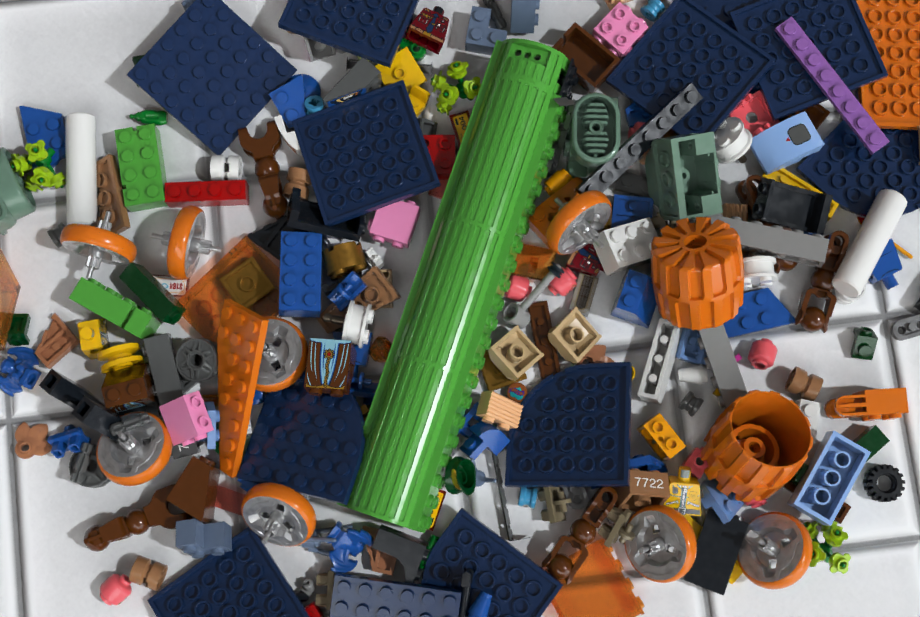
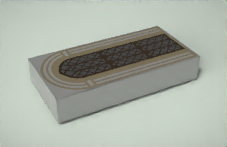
M579 273L577 286L574 289L568 312L577 307L583 316L588 317L599 278Z

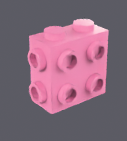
M619 2L593 29L592 36L619 57L621 61L646 34L649 27L644 19L632 13L629 6Z
M406 200V202L399 201L374 210L376 212L374 219L370 218L367 230H370V237H373L372 240L379 243H384V241L392 243L391 246L398 249H403V247L409 248L421 212L420 207L417 206L418 204Z
M200 391L183 395L159 407L173 446L181 443L183 447L206 438V433L214 430Z

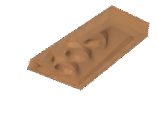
M108 154L97 161V188H99L97 206H99L100 213L98 221L104 220L106 211L112 212L109 222L112 223L111 232L120 234L131 227L127 208L124 204L115 155Z
M374 266L361 277L367 287L354 301L355 304L363 306L372 304L371 309L376 311L402 297L380 269ZM332 303L320 314V318L316 319L328 334L342 328L343 325L323 321L324 314L345 317L348 307L343 312H340L337 306Z

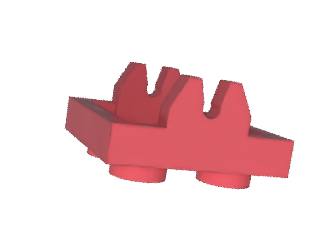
M760 90L753 94L749 93L729 116L741 119L744 123V128L751 132L752 137L780 123L779 120L773 121ZM752 112L757 115L755 123H749L746 120L748 113Z

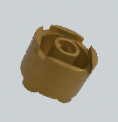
M355 241L334 245V249L328 252V248L322 251L327 275L331 278V281L343 278V275L350 274L352 271L362 274L361 271L367 267L361 242L357 244Z

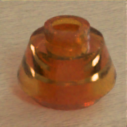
M378 336L370 347L371 351L369 353L371 358L375 362H386L392 343L386 337Z

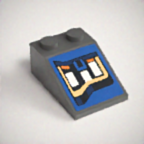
M361 58L322 99L325 109L382 88L381 72L367 59Z

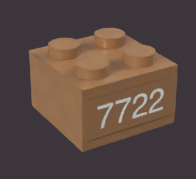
M637 468L630 469V486H614L618 494L615 505L616 508L622 511L629 509L630 511L637 512L645 506L663 505L670 497L668 473H660L657 470L640 471Z

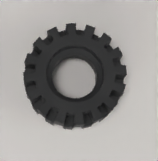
M892 465L874 466V468L869 469V473L865 474L866 479H863V483H866V486H864V490H868L867 495L872 496V499L878 500V502L895 501L897 497H901V491L905 490V487H902L905 484V480L901 478L903 474L899 473V469L893 468ZM882 475L889 477L891 480V487L888 491H882L877 486V480Z

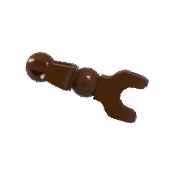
M275 120L267 122V133L260 139L251 137L246 127L238 129L241 147L244 153L254 158L256 162L255 174L265 196L263 210L268 216L279 219L286 213L288 201L282 195L283 187L279 177L280 166L275 157L276 152L282 145Z
M751 175L746 180L740 181L735 187L740 203L748 205V212L751 217L753 213L752 208L757 197V187L752 181H756L759 184L762 178L759 175ZM742 186L744 187L746 194L742 192ZM755 219V221L762 222L765 226L771 227L772 225H777ZM783 226V229H784V230H789V231L792 230V229L789 228V227L784 228V226ZM776 258L774 272L779 274L780 270H792L798 263Z
M835 231L830 235L824 236V238L829 239L825 263L822 267L815 266L816 271L811 276L812 287L804 290L801 294L798 313L794 322L795 325L801 324L809 332H816L821 329L825 333L828 330L829 318L832 316L837 300L836 296L831 292L834 289L832 279L845 257L849 243V236L843 231ZM837 236L842 238V245L840 239ZM811 294L826 300L824 311L813 306L807 307Z
M175 484L157 490L152 496L149 505L143 507V509H132L126 516L114 518L104 525H94L88 528L84 536V543L91 551H103L111 542L127 539L133 536L132 534H143L149 527L161 525L164 528L174 530L176 529V521L193 519V517L188 513L173 515L168 510L169 502L166 499Z
M602 487L594 493L580 519L572 523L570 535L560 536L548 556L542 561L541 567H547L548 573L558 580H565L566 585L572 582L575 573L588 556L587 546L585 545L595 539L596 528H599L617 502L618 494L614 488ZM604 492L607 493L609 498L607 502L602 500ZM565 541H568L573 548H578L581 551L574 564L567 555L558 553Z

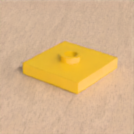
M408 47L396 53L390 68L381 64L375 65L381 72L382 82L385 86L403 80L409 93L414 84L420 86L427 82L426 77Z

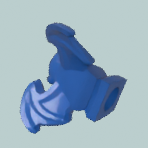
M27 347L8 349L7 353L15 355L17 359L15 361L10 356H7V359L1 362L0 372L7 374L6 377L0 374L1 390L13 397V393L23 392L21 386L33 389L42 374L33 368L34 365H39L35 354L36 350Z
M338 520L326 536L336 538L337 540L336 542H327L332 543L334 550L329 551V557L333 564V567L330 568L331 571L347 573L354 569L358 561L350 560L349 554L356 557L357 554L363 551L364 545L372 546L374 543L373 537L363 529L359 531L352 528H343L342 522Z

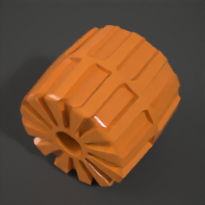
M696 217L695 223H690L688 218L676 220L677 227L664 226L660 229L662 236L653 237L651 242V279L659 314L663 319H667L672 325L679 328L702 330L719 327L728 320L733 319L738 314L739 307L743 305L744 264L740 237L734 228H730L728 223L718 219L713 224H711V218Z
M759 390L749 391L745 396L737 397L719 415L703 440L707 444L700 453L701 460H707L708 467L704 469V472L709 481L716 479L719 482L716 488L726 496L733 492L735 493V499L738 501L750 502L752 499L762 501L769 498L791 480L807 460V453L813 447V437L810 431L811 424L808 418L801 412L799 406L792 400L781 396L780 393Z

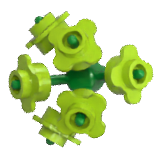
M455 61L447 67V75L453 79H458L456 86L446 83L447 76L442 75V70L439 71L438 75L434 74L431 78L432 92H435L436 89L441 91L439 98H436L438 103L435 104L437 111H440L441 114L446 113L448 116L449 111L453 109L451 105H454L459 97L461 99L467 98L471 101L478 95L481 79L477 76L473 77L470 81H464L463 79L467 74L468 62Z
M38 140L37 143L26 144L25 150L28 151L29 155L11 154V168L20 177L24 176V172L29 173L32 169V164L35 163L38 166L33 169V176L28 175L26 180L23 179V182L26 183L24 187L28 188V191L36 192L37 189L43 191L44 189L40 188L42 185L49 188L55 186L58 189L63 188L66 184L64 174L62 172L56 174L50 165L52 162L51 157L55 154V151L52 148L46 150L43 140Z
M817 521L803 523L813 540V555L809 566L815 567L817 563L824 560V562L829 563L830 572L846 573L851 556L848 553L844 555L839 552L833 553L831 550L832 547H840L842 541L848 539V534L842 531L843 527L837 526L838 522L833 521L831 526H824ZM817 525L821 526L820 531L823 532L824 543H820L816 538L819 533L816 528Z

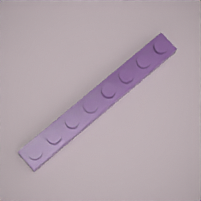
M790 17L777 26L775 32L870 154H874L890 142L794 18Z

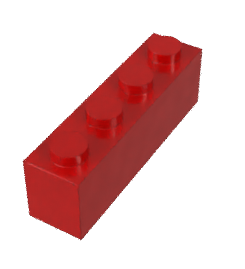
M246 180L165 183V203L170 208H183L189 205L196 207L249 205V185Z

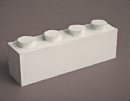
M659 318L637 394L641 400L662 405L683 330V327H676L667 319Z

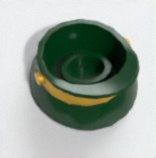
M456 456L448 463L444 483L449 493L459 494L463 492L466 495H471L474 492L476 470L471 460Z

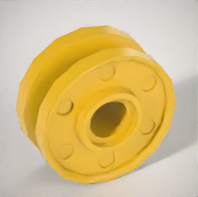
M125 343L97 353L99 361H108L100 367L101 373L107 374L108 372L142 364L144 362L143 356L133 355L140 351V344Z

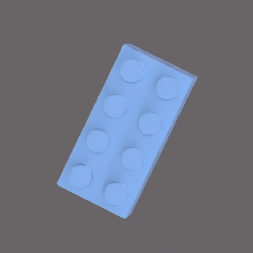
M836 431L826 432L808 465V469L800 479L787 504L820 524L831 526L871 452Z

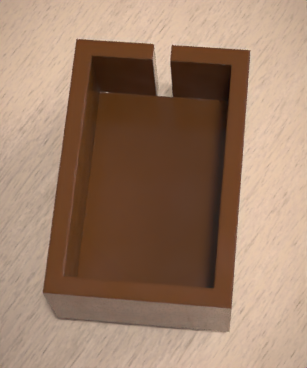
M576 22L564 33L563 39L560 38L552 47L565 54L570 61L571 58L574 59L577 75H579L578 84L589 93H595L620 61L619 57Z

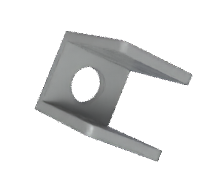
M304 37L311 62L336 55L334 47L326 45L323 51H316L314 45L317 41Z

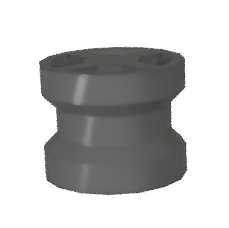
M62 222L58 224L57 228L47 231L58 248L62 246L60 234L65 227Z
M689 391L678 408L681 410L685 409L693 417L704 400L696 398L694 393Z

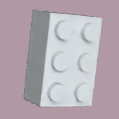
M650 217L603 230L599 233L598 240L604 247L600 249L595 243H593V246L606 276L650 263L651 242L653 237H658Z

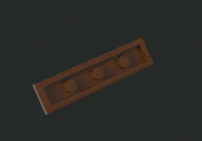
M547 301L532 303L528 308L534 345L541 353L545 354L538 360L541 381L552 374L555 375L561 372L557 350L548 339V332L552 328Z

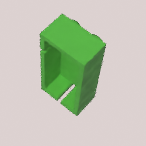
M153 123L136 126L137 130H134L133 127L114 130L121 182L125 188L123 189L125 207L130 212L168 206L165 203V183H167L159 129Z
M81 277L69 297L74 302L142 340L153 337L161 324L152 311L143 306L140 310V305L120 295L113 289L106 288V286L93 278L86 280Z

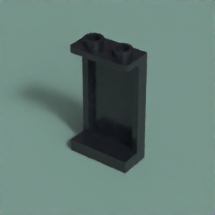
M761 178L757 187V197L752 208L751 218L808 233L824 235L833 195L777 182L774 179Z
M293 187L288 203L287 227L359 242L361 234H365L367 223H365L366 214L331 227L326 226L318 203L300 199L301 189Z
M709 508L704 512L706 515L696 540L697 554L694 564L681 579L724 595L749 524L743 522L744 518L735 515L730 522L723 524L714 509Z

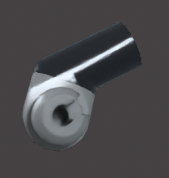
M311 579L303 581L300 590L295 592L301 602L309 600L315 591V583Z

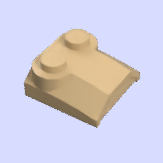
M574 307L548 332L550 343L565 360L573 364L579 363L602 337L580 313L577 307Z
M518 325L488 350L490 360L508 379L514 381L519 379L545 355L520 330Z

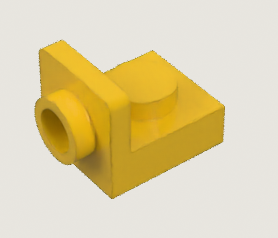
M414 84L409 97L416 117H418L427 106L431 94Z

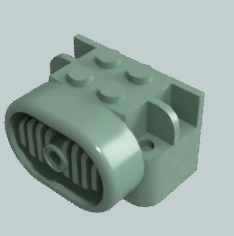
M589 93L582 96L579 100H575L576 105L566 135L565 145H563V157H566V171L573 179L579 177L584 181L599 166L610 161L617 154L621 142V116L618 107V97H609L602 93Z
M714 131L700 134H681L652 141L651 148L645 159L649 197L654 200V205L659 208V213L664 220L676 221L684 218L690 220L696 217L723 213L720 191L721 180L718 173L719 161L716 155Z
M0 147V234L2 235L7 234V230L12 228L18 219L36 210V203L31 191L24 187L26 185L23 182V179L25 180L24 176L20 177L17 172L12 170L10 165L12 160L11 153L4 147Z

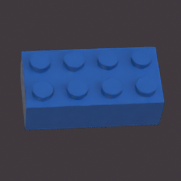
M281 231L279 317L320 318L322 234Z

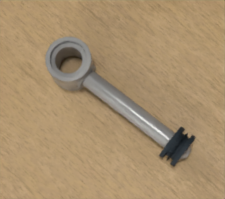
M552 261L551 267H547L550 271L520 305L511 302L504 307L502 318L514 327L516 325L520 329L526 327L530 321V313L527 309L555 277L560 278V274H564L561 265Z

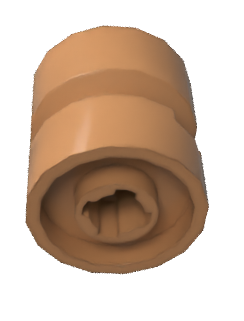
M289 167L286 177L289 182L284 186L282 195L290 199L292 189L295 187L301 189L300 199L308 201L310 193L308 186L312 185L308 171L303 168Z
M796 366L787 379L785 390L796 395L800 393L801 398L814 401L821 390L823 378L814 374L808 376L805 370Z
M139 555L130 571L129 581L138 585L145 583L146 588L158 591L165 579L168 565L160 562L152 563L151 559Z

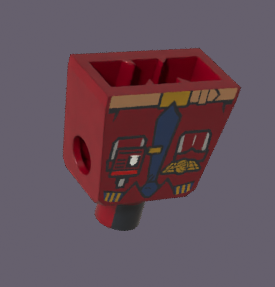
M435 6L433 10L424 8L409 26L405 39L439 55L449 24V19L443 16L444 10L439 6Z
M587 244L580 250L572 253L566 264L571 271L596 277L600 270L605 273L593 244Z

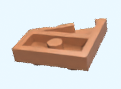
M56 313L52 315L51 319L53 321L49 329L45 330L42 342L35 351L36 356L48 369H51L80 343V340Z
M363 525L362 529L368 532L375 541L379 529ZM366 544L372 571L393 576L397 558L373 549L372 546Z

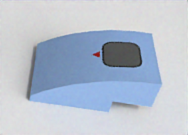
M804 111L754 136L750 148L763 171L768 175L818 152L824 146V142Z

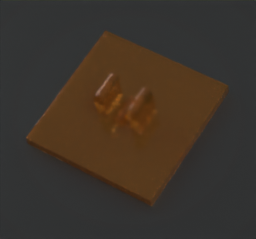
M523 244L522 252L517 254L515 260L517 261L516 270L514 273L511 272V275L541 281L550 271L547 267H551L552 261H555L556 253L547 248Z

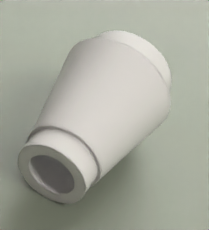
M697 365L678 369L679 381L701 385L708 383V369L706 366Z

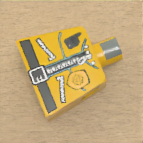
M105 318L77 323L81 350L89 359H97V353L110 348Z
M679 466L678 476H668L670 497L663 505L676 509L682 515L701 516L700 484L698 479L690 477V467Z

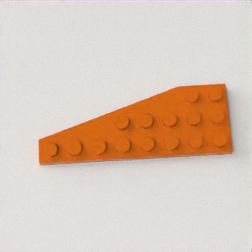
M224 299L217 337L218 410L220 412L219 464L221 471L234 478L237 477L241 466L269 320L232 299Z

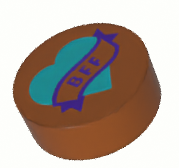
M513 383L507 390V397L517 403H521L527 395V388L522 383Z

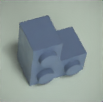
M511 0L510 33H534V26H538V14H535V10L539 9L540 0Z
M472 6L465 41V51L492 55L496 40L504 41L507 39L506 30L489 28L492 9Z
M197 519L176 521V547L196 559L204 558L208 554L214 556L224 555V552L232 551V527L224 521L203 524Z

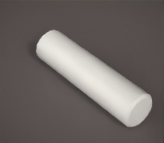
M74 112L65 116L67 225L84 224L97 227L96 118L89 113Z
M884 189L878 192L832 279L834 289L842 295L857 297L861 295L907 206L906 198L898 191Z

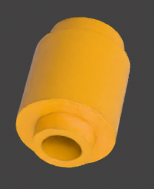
M564 168L560 171L557 170L544 182V190L551 196L573 178Z

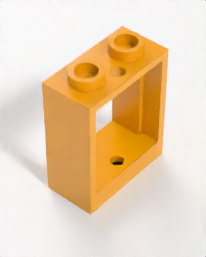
M660 413L652 416L637 428V431L661 461L671 459L686 447Z

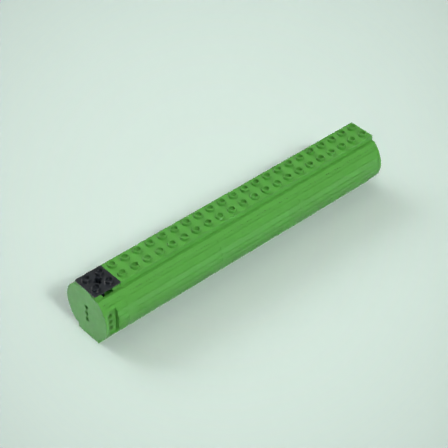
M511 38L504 41L496 40L363 427L365 437L364 454L348 504L337 503L339 505L425 533L426 529L429 530L432 524V517L430 516L432 510L437 508L439 489H443L445 484L444 474L446 467L452 459V450L456 449L459 437L457 435L459 429L464 427L466 420L464 414L466 409H469L471 406L472 397L470 396L472 390L476 389L479 378L477 375L479 369L482 370L484 367L485 351L489 350L492 338H490L492 330H496L498 324L496 317L498 311L503 309L505 302L503 296L505 292L509 291L511 285L509 278L511 272L514 273L516 270L517 261L515 260L517 254L522 252L524 244L522 239L529 231L530 223L528 221L530 216H533L535 213L536 204L534 203L536 197L541 195V182L547 176V164L553 158L555 151L553 146L555 141L559 140L561 133L559 128L566 119V106H559L553 98L567 97L569 100H572L573 93L571 91L573 86H577L579 79L574 59L571 58L570 61L565 54L550 46L519 38Z

